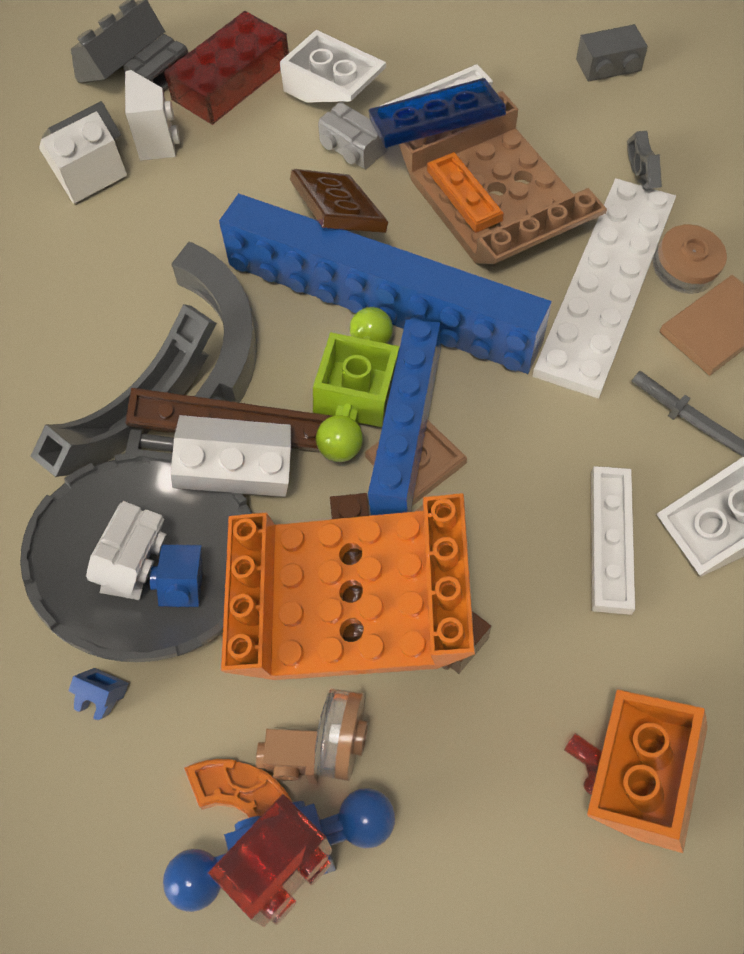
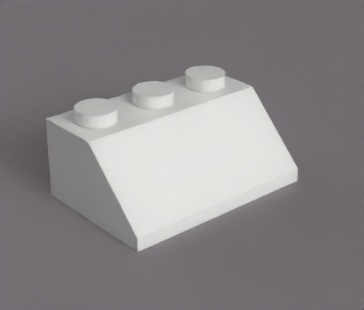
M179 415L174 436L170 472L172 488L286 497L289 482L291 425Z

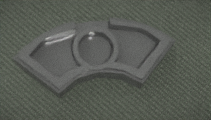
M647 130L636 131L627 140L632 172L636 176H640L641 179H638L637 183L644 189L662 187L660 154L655 155L652 151Z

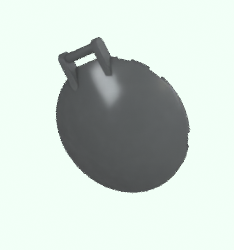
M131 429L124 454L114 455L115 460L96 466L90 463L65 477V483L54 491L51 496L46 495L42 499L26 527L21 546L20 566L22 580L31 605L39 618L53 633L71 646L90 655L121 662L158 661L173 658L197 649L223 632L229 516L252 514L247 506V500L242 493L172 488L170 476L172 453L141 449L173 452L174 437L143 434V430ZM125 501L140 507L141 511L146 509L162 515L164 522L161 532L167 534L163 545H201L203 577L199 607L158 606L157 590L150 589V574L146 583H143L139 600L99 593L101 585L88 581L86 574L90 556L120 503ZM151 553L149 559L154 561L153 566H158L160 553L158 556Z

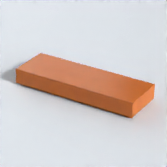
M455 152L427 163V172L475 233L503 221V211Z

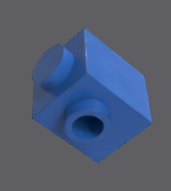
M201 545L161 546L158 566H152L150 571V589L157 590L158 606L199 607L203 577Z

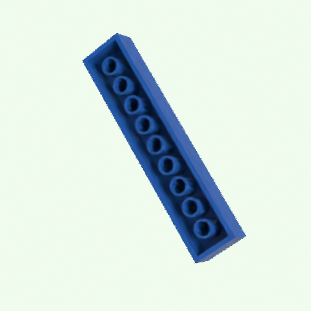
M239 193L219 220L229 266L238 271H246L268 282H276L290 287L295 292L309 294L323 302L347 308L353 313H357L366 307L380 308L389 315L394 326L404 329L406 319L440 322L441 344L471 353L479 359H487L504 365L512 371L529 374L542 347L552 304L550 300L344 229L322 228L315 219Z

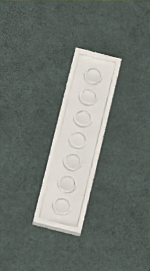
M615 178L604 204L607 208L606 214L599 216L535 365L532 377L599 399L676 195L655 189H644L641 185Z

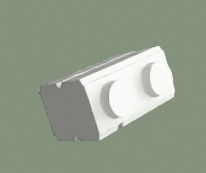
M125 501L120 503L90 556L86 574L88 581L105 587L110 585L111 589L127 595L133 592L138 581L146 583L154 563L149 557L151 553L159 555L161 546L166 539L167 534L161 532L164 522L163 516L146 509L141 511L140 507Z

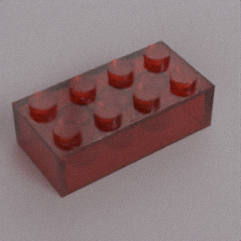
M243 11L164 71L171 100L213 125L281 70L280 61L289 54L287 33L251 13Z

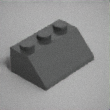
M126 0L119 5L120 12L116 15L111 13L98 21L99 28L95 31L89 29L77 37L79 43L71 48L74 75L78 83L106 79L165 33L148 0Z

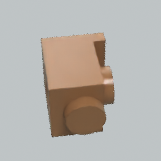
M266 729L265 742H259L257 746L256 767L264 768L268 773H273L274 779L295 781L299 779V774H303L306 776L308 783L317 784L321 742L318 732Z

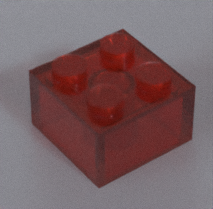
M282 794L208 874L250 920L263 927L270 921L277 925L297 903L292 897L306 881L312 886L330 867L331 862L328 860V856L333 850L327 837Z

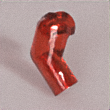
M575 733L564 751L585 765L588 777L585 779L583 786L592 795L602 751Z

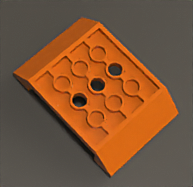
M464 494L423 497L424 511L278 525L274 524L267 512L229 516L221 671L271 680L438 669L475 655ZM359 549L362 551V557L357 563L353 565L343 563V556L348 550ZM357 585L363 588V594L356 602L348 603L343 601V593L348 587ZM354 623L361 624L364 631L360 639L354 642H347L343 639V632L347 626Z

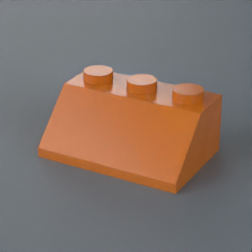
M617 690L587 812L588 817L638 841L683 853L708 727L705 708Z

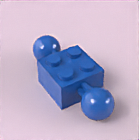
M362 788L353 791L344 799L338 814L324 819L320 818L314 803L306 806L304 801L287 804L278 809L279 816L262 821L261 816L244 819L234 825L236 831L224 834L228 853L214 857L202 849H188L177 854L169 862L164 872L163 888L169 902L177 909L186 912H196L208 907L217 898L223 884L236 880L238 892L253 901L336 871L329 846L346 840L352 845L364 849L374 848L383 844L390 837L394 829L395 811L393 805L382 792L372 788Z

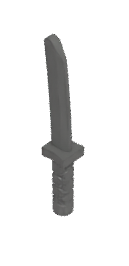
M641 370L632 379L634 384L671 409L668 417L672 420H675L679 415L721 444L744 456V440L689 405L690 397L684 395L679 400L678 397L667 391V389L648 377Z

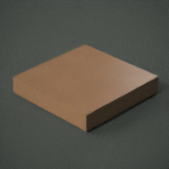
M427 420L412 505L416 504L467 463V457L429 420ZM379 442L365 451V458L373 466Z

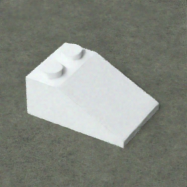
M315 30L280 61L283 90L304 102L352 101L386 68V62Z
M744 457L657 513L659 519L701 577L744 557Z

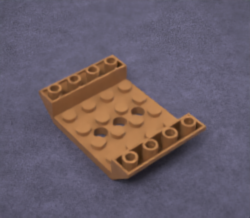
M503 91L397 134V141L411 181L474 263L480 264L498 263L606 214L607 208L589 188L573 194L516 129L518 108ZM455 152L503 211V221L475 233L427 172V163ZM517 180H525V181H527V182H529V183H528V184H525V183H523V182H516V181H517ZM492 191H498V192H501L503 195H500V196H499V195H497V194L490 193V192H492Z

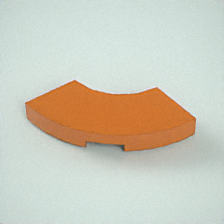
M213 759L194 763L184 768L198 805L202 810L218 805L234 807L249 818L261 816L262 821L279 816V808L293 803L288 793L276 779L262 769L232 759Z

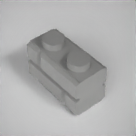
M339 102L331 109V112L328 111L319 119L318 127L321 144L327 150L333 149L343 155L344 159L350 164L356 163L366 170L376 159L378 160L387 152L388 130L342 102Z

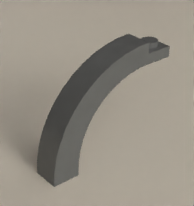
M189 241L171 263L177 284L203 298L218 314L224 328L223 344L219 358L195 397L240 403L251 382L257 354L256 333L249 302L243 287L227 265L203 247Z
M183 304L161 349L141 376L119 397L100 410L75 421L62 424H45L30 457L52 475L60 477L68 476L90 463L96 466L114 458V455L124 452L131 429L143 430V434H147L151 430L126 426L125 422L131 388L184 395L209 356L203 350L217 323L193 306Z

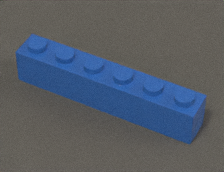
M405 320L368 491L371 516L411 512L441 352L440 322Z

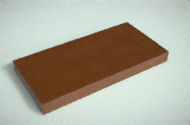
M302 169L291 170V183L322 228L386 233L387 219L351 175Z

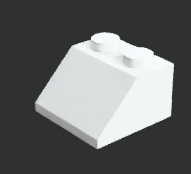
M132 70L125 71V114L140 161L176 157L175 144H180L178 126L171 123V120H174L171 101L165 100L162 87Z
M97 111L42 138L40 141V151L73 204L127 176L115 141Z

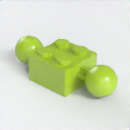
M366 307L359 310L351 319L349 326L350 336L330 332L313 385V413L332 416L324 420L319 426L316 433V444L320 453L333 462L349 461L359 453L363 443V434L357 422L377 427L383 426L400 346L388 344L393 334V324L389 315L380 308Z

